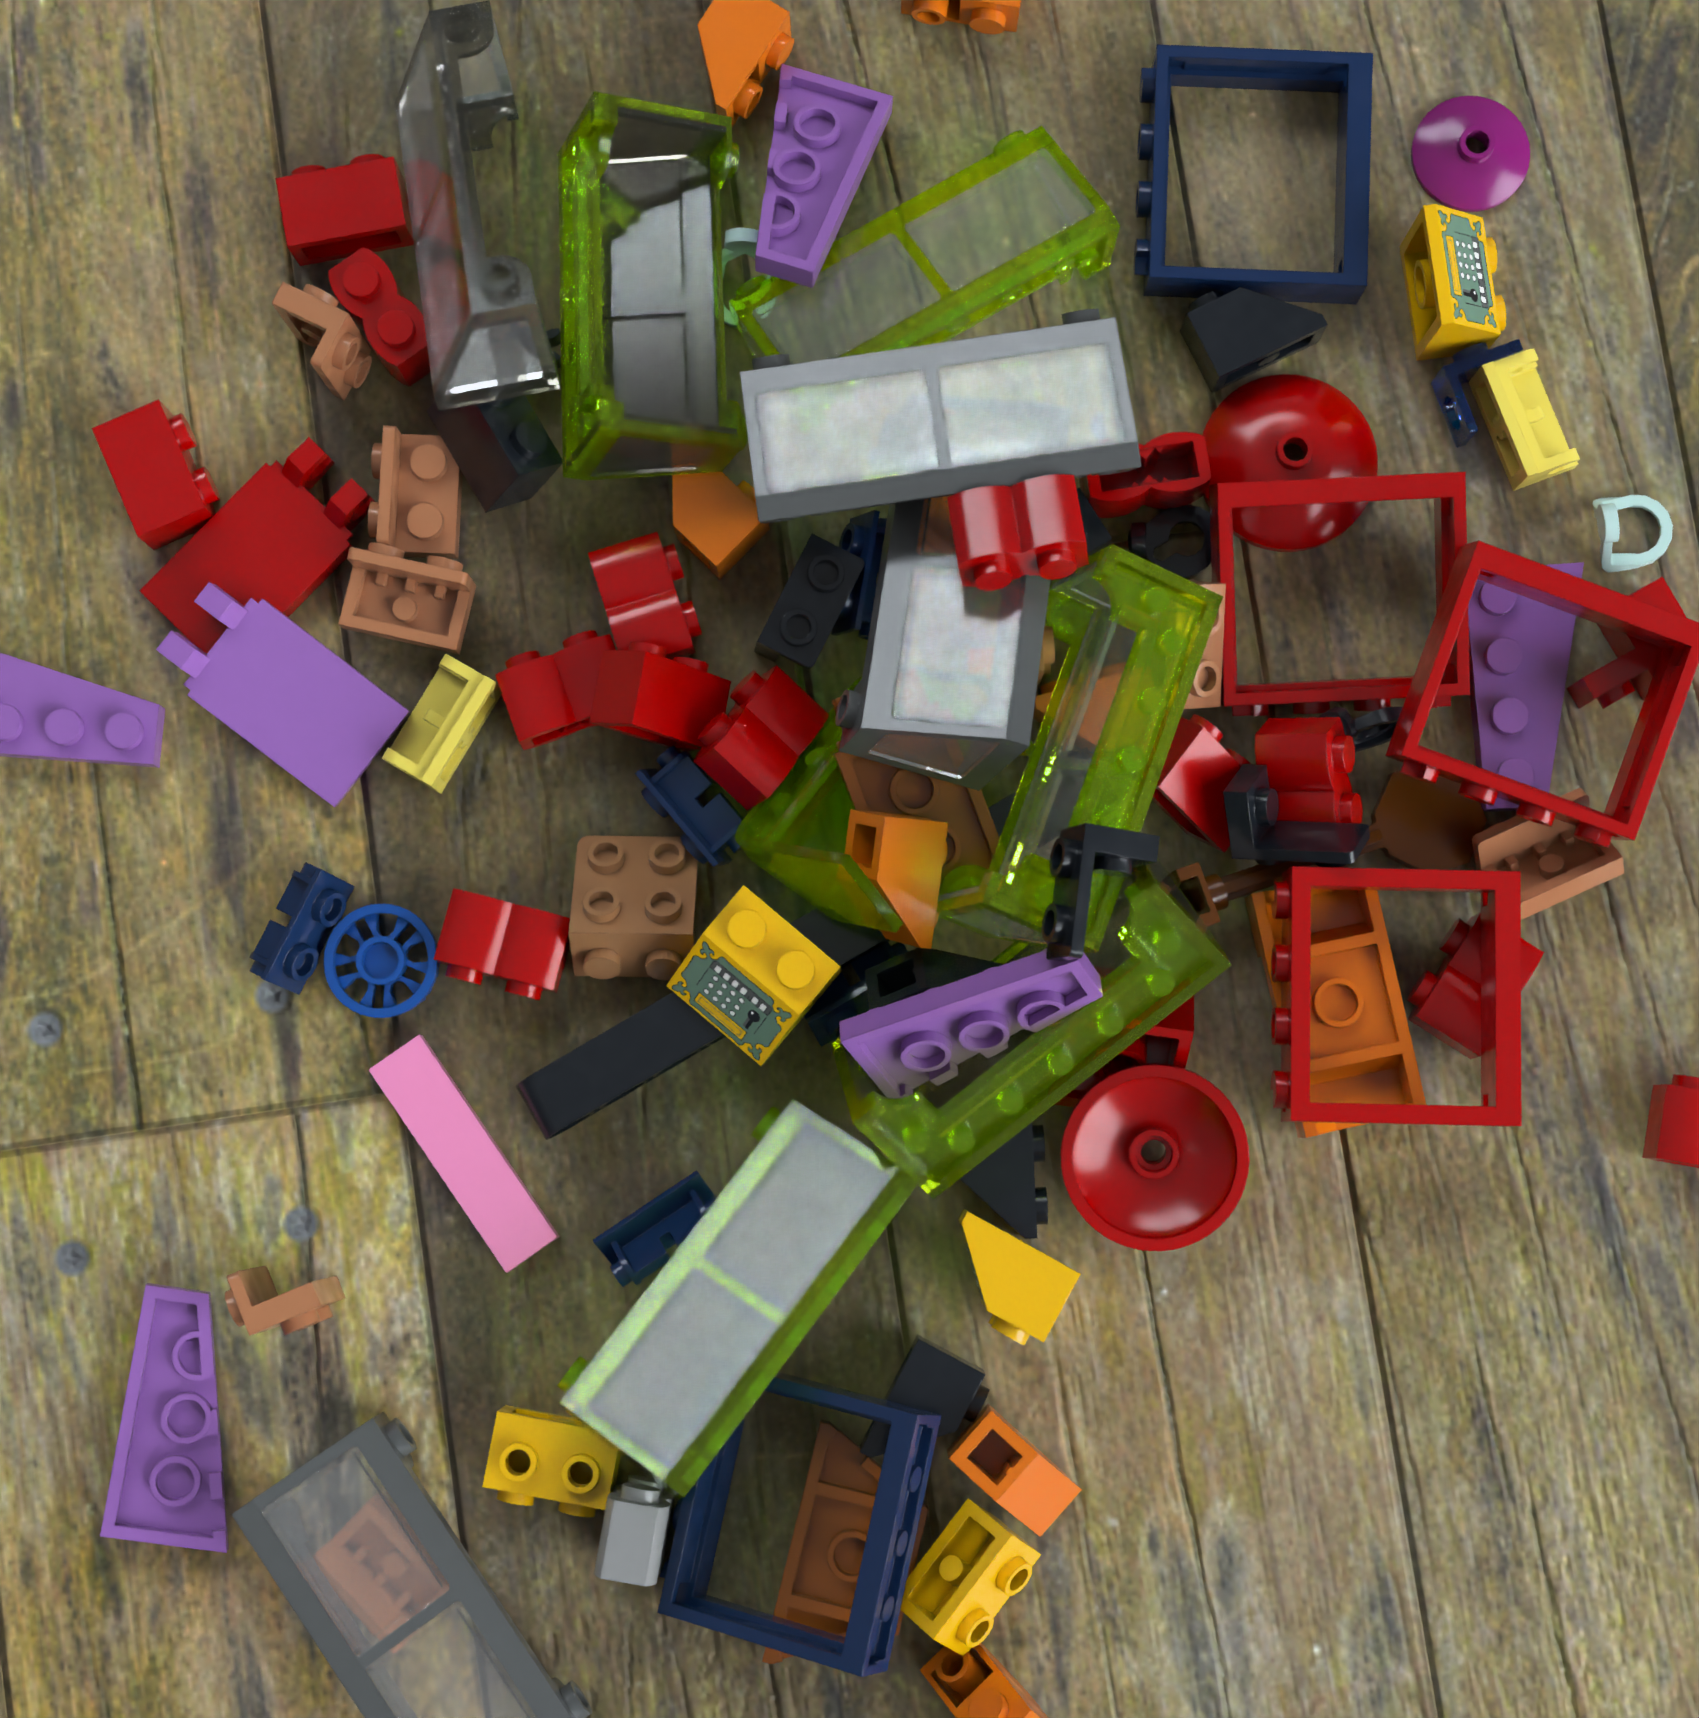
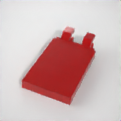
M308 437L287 457L284 466L277 460L271 466L265 463L139 591L193 644L205 653H208L228 628V626L194 602L208 582L216 584L243 606L246 605L250 598L258 603L261 599H264L289 617L348 557L349 549L353 547L348 540L354 535L350 531L368 514L370 502L375 501L351 478L329 499L326 507L320 503L309 490L325 475L335 462Z

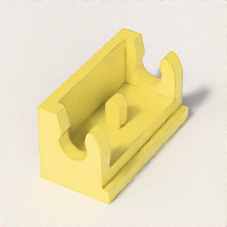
M1534 348L1495 362L1483 364L1469 381L1513 491L1574 469L1578 465L1577 461L1580 460L1576 448L1569 449L1536 370L1538 366L1536 361L1539 359Z
M447 654L440 661L439 669L390 748H387L382 756L385 762L440 794L502 695L498 684L494 680Z

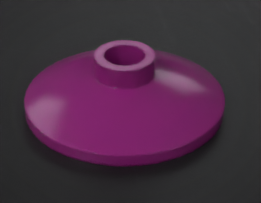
M1480 96L1455 97L1434 107L1420 122L1411 145L1412 168L1423 190L1441 205L1463 212L1488 210L1508 200L1523 182L1530 163V144L1521 122L1502 104ZM1473 138L1480 141L1485 146V151L1482 153L1471 152L1466 146V140Z

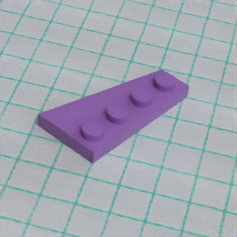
M781 64L779 93L774 115V130L767 166V181L763 195L755 253V271L813 288L892 114L893 96Z
M1584 562L1546 565L1582 579ZM1477 579L1468 604L1470 705L1476 766L1549 793L1576 616ZM1498 797L1494 805L1481 803L1484 812L1512 811L1518 808L1517 804Z
M0 653V756L160 767L165 718L164 707Z
M1046 948L1030 956L998 967L988 968L981 973L940 987L928 989L923 993L883 1007L873 1008L860 1015L839 1021L840 1042L894 1107L898 1108L913 1100V1089L930 1080L939 1086L957 1076V1065L978 1053L989 1059L1007 1049L1010 1036L1020 1030L1026 1029L1037 1033L1103 997L1101 977L1084 952L1080 959L1054 961L1046 958Z
M152 1283L145 1285L100 1537L227 1553L229 1549L210 1292Z

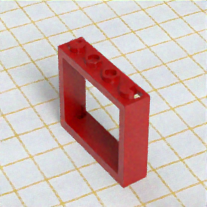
M1466 472L1234 482L1209 485L1212 582L1226 584L1221 705L1224 707L1232 706V716L1253 717L1269 715V704L1293 703V714L1324 713L1330 709L1331 701L1352 700L1354 711H1376L1391 707V699L1406 698L1414 677L1397 676L1238 684L1232 508L1434 499L1437 613L1460 546L1467 544ZM1468 607L1431 708L1451 706V696L1470 695Z
M1479 540L1460 546L1385 756L1402 762L1403 765L1400 773L1411 778L1436 784L1438 776L1460 783L1458 794L1468 799L1487 805H1494L1498 797L1517 804L1518 808L1515 815L1528 821L1552 827L1554 819L1576 826L1573 836L1583 841L1607 848L1610 845L1611 839L1635 841L1699 664V622ZM1477 579L1663 648L1604 813L1418 745Z
M1292 866L1282 872V882H1274V901L1271 902L1273 919H1282V944H1274L1271 954L1272 981L1281 982V1007H1273L1271 1013V1041L1273 1045H1281V1071L1273 1070L1270 1082V1090H1273V1108L1281 1109V1122L1522 1126L1521 871ZM1311 889L1481 893V1106L1310 1102Z

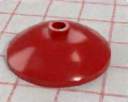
M1296 374L1271 375L1253 380L1229 394L1214 410L1202 433L1205 436L1212 476L1203 494L1209 508V485L1216 483L1377 476V447L1371 428L1362 412L1341 391L1323 381L1308 376ZM1287 444L1300 446L1303 450L1304 458L1299 461L1288 459L1284 454V446ZM1368 502L1232 508L1233 534L1253 546L1277 552L1305 551L1322 546L1343 534L1362 514Z
M1147 1063L1133 1065L1113 1072L1099 1080L1081 1097L1074 1107L1065 1126L1061 1143L1063 1180L1069 1197L1080 1215L1104 1237L1120 1245L1143 1251L1179 1249L1194 1244L1213 1233L1229 1218L1236 1208L1244 1192L1249 1174L1250 1155L1247 1135L1239 1114L1230 1100L1218 1087L1203 1076L1191 1070L1170 1064ZM1150 1140L1161 1142L1165 1147L1163 1156L1154 1161L1144 1158L1141 1154V1149L1146 1142Z

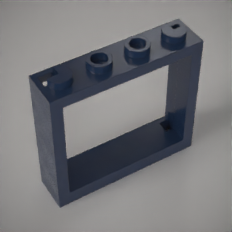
M1157 44L1151 68L1141 69L1139 90L1140 103H1150L1149 124L1140 123L1137 148L1138 160L1148 161L1147 181H1138L1135 206L1136 218H1146L1145 239H1136L1133 266L1134 275L1144 276L1143 296L1199 298L1214 290L1219 289L1225 295L1242 287L1284 302L1355 305L1358 303L1367 287L1373 53ZM1171 86L1338 93L1334 272L1165 266Z
M713 1361L707 1389H701L700 1402L703 1409L698 1431L692 1438L687 1450L686 1464L689 1472L684 1494L677 1502L673 1513L672 1525L675 1535L670 1558L665 1562L659 1576L665 1578L657 1613L860 1677L887 1671L941 1415L744 1362ZM752 1388L891 1425L845 1637L706 1595Z

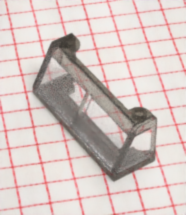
M490 0L431 10L428 12L395 104L433 392L438 409L442 411L561 389L557 362L549 343L528 266L513 256L498 255L487 257L472 152L494 148L492 131L500 119L505 116L507 121L519 119L516 96Z

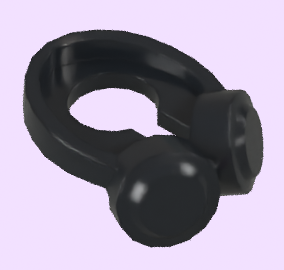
M1184 505L1168 508L1160 512L1148 523H1132L1131 529L1128 532L1129 553L1133 557L1134 563L1140 564L1139 571L1143 573V577L1157 585L1158 579L1178 578L1188 580L1203 572L1211 564L1210 512L1198 506ZM1191 523L1202 531L1204 544L1202 549L1196 554L1186 556L1175 553L1163 561L1154 558V550L1169 541L1171 529L1176 525Z
M1334 707L1322 713L1319 717H1340L1345 735H1350L1353 738L1355 752L1391 741L1402 707L1382 708L1356 719H1352L1346 708Z

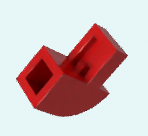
M1663 577L1628 595L1629 597L1686 617ZM1597 624L1617 659L1566 688L1578 709L1596 699L1602 709L1636 690L1642 700H1645L1663 648Z

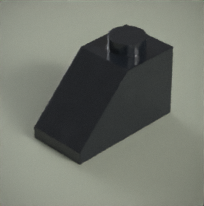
M1240 287L1225 295L1219 289L1214 290L1193 301L1188 307L1190 312L1186 313L1180 333L1211 393H1214L1318 343L1328 324L1320 313Z
M917 1334L884 1400L940 1414L941 1420L937 1437L956 1432L963 1418L973 1423L990 1389L981 1385L986 1375L983 1369ZM873 1420L860 1444V1453L870 1458L885 1454L891 1425Z

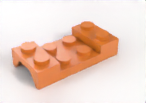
M1311 889L1310 1102L1426 1105L1377 890ZM1274 890L1252 893L1245 898L1257 957H1262L1272 1006L1281 1007V982L1272 981L1271 954L1274 944H1282V919H1273L1271 902L1274 901ZM1295 1122L1298 1138H1308L1336 1130L1365 1125L1360 1123Z

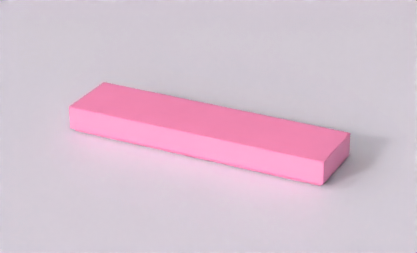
M423 1035L416 1036L369 1069L375 1081L506 1273L512 1271L560 1237Z

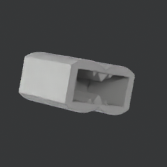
M629 1475L627 1483L615 1485L613 1492L608 1494L594 1570L595 1576L600 1579L639 1586H652L657 1583L658 1575L661 1574L664 1564L675 1501L673 1493L664 1491L665 1481L653 1477Z

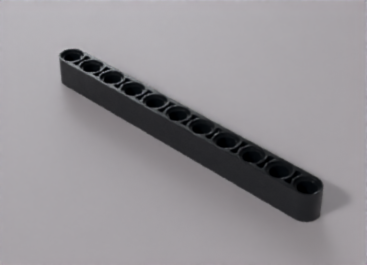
M1088 750L993 804L988 809L1012 870L1053 846L1056 839L1060 837L1062 829L1084 823L1090 824L1115 809L1122 803V800L1092 750ZM852 887L790 923L840 965L841 969L879 947L884 942L890 941L884 937ZM672 992L518 1083L516 1088L544 1138L548 1140L594 1115L726 1036Z

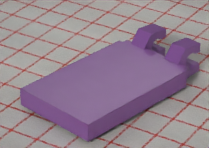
M208 582L194 602L228 626L225 632L208 653H205L179 632L175 633L172 630L156 650L190 675L183 685L190 689L187 695L333 807H337L411 711L268 601L261 599L258 603L250 598L246 605L243 606L216 584Z

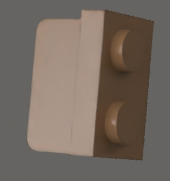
M585 836L579 840L577 844L568 932L574 976H590L603 980L614 977H652L658 980H670L696 943L695 912L699 861L688 852L680 837Z

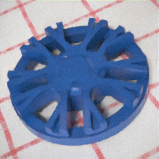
M370 904L358 908L346 915L336 925L326 943L324 972L328 985L343 1005L360 1015L373 1018H390L402 1015L414 1009L426 999L438 977L440 963L434 960L437 948L435 936L420 917L400 906L393 904ZM379 914L398 916L394 931L389 936H383L379 931ZM363 918L374 936L368 940H365L356 924L357 921ZM412 924L417 931L402 946L396 940ZM344 934L358 941L360 947L356 955L349 957L336 953ZM425 942L428 961L412 962L408 957V952L413 946ZM356 963L358 972L340 977L337 976L336 967ZM408 966L426 973L422 984L404 976ZM363 978L368 983V990L361 1001L357 1002L345 990L357 979ZM401 981L408 986L413 995L397 1005L392 991L394 984ZM377 985L384 986L383 1008H374Z

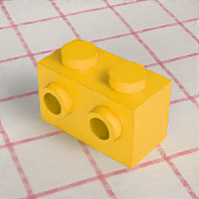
M505 1405L496 1413L482 1487L498 1490L496 1499L502 1502L532 1506L534 1505L535 1497L558 1501V1511L579 1517H595L596 1509L605 1510L607 1496L613 1492L616 1485L627 1428Z
M967 1498L908 1576L900 1610L933 1640L964 1656L971 1648L982 1643L989 1635L994 1623L993 1618L1010 1596L1017 1594L1025 1587L1032 1575V1566L1041 1554L1000 1519Z

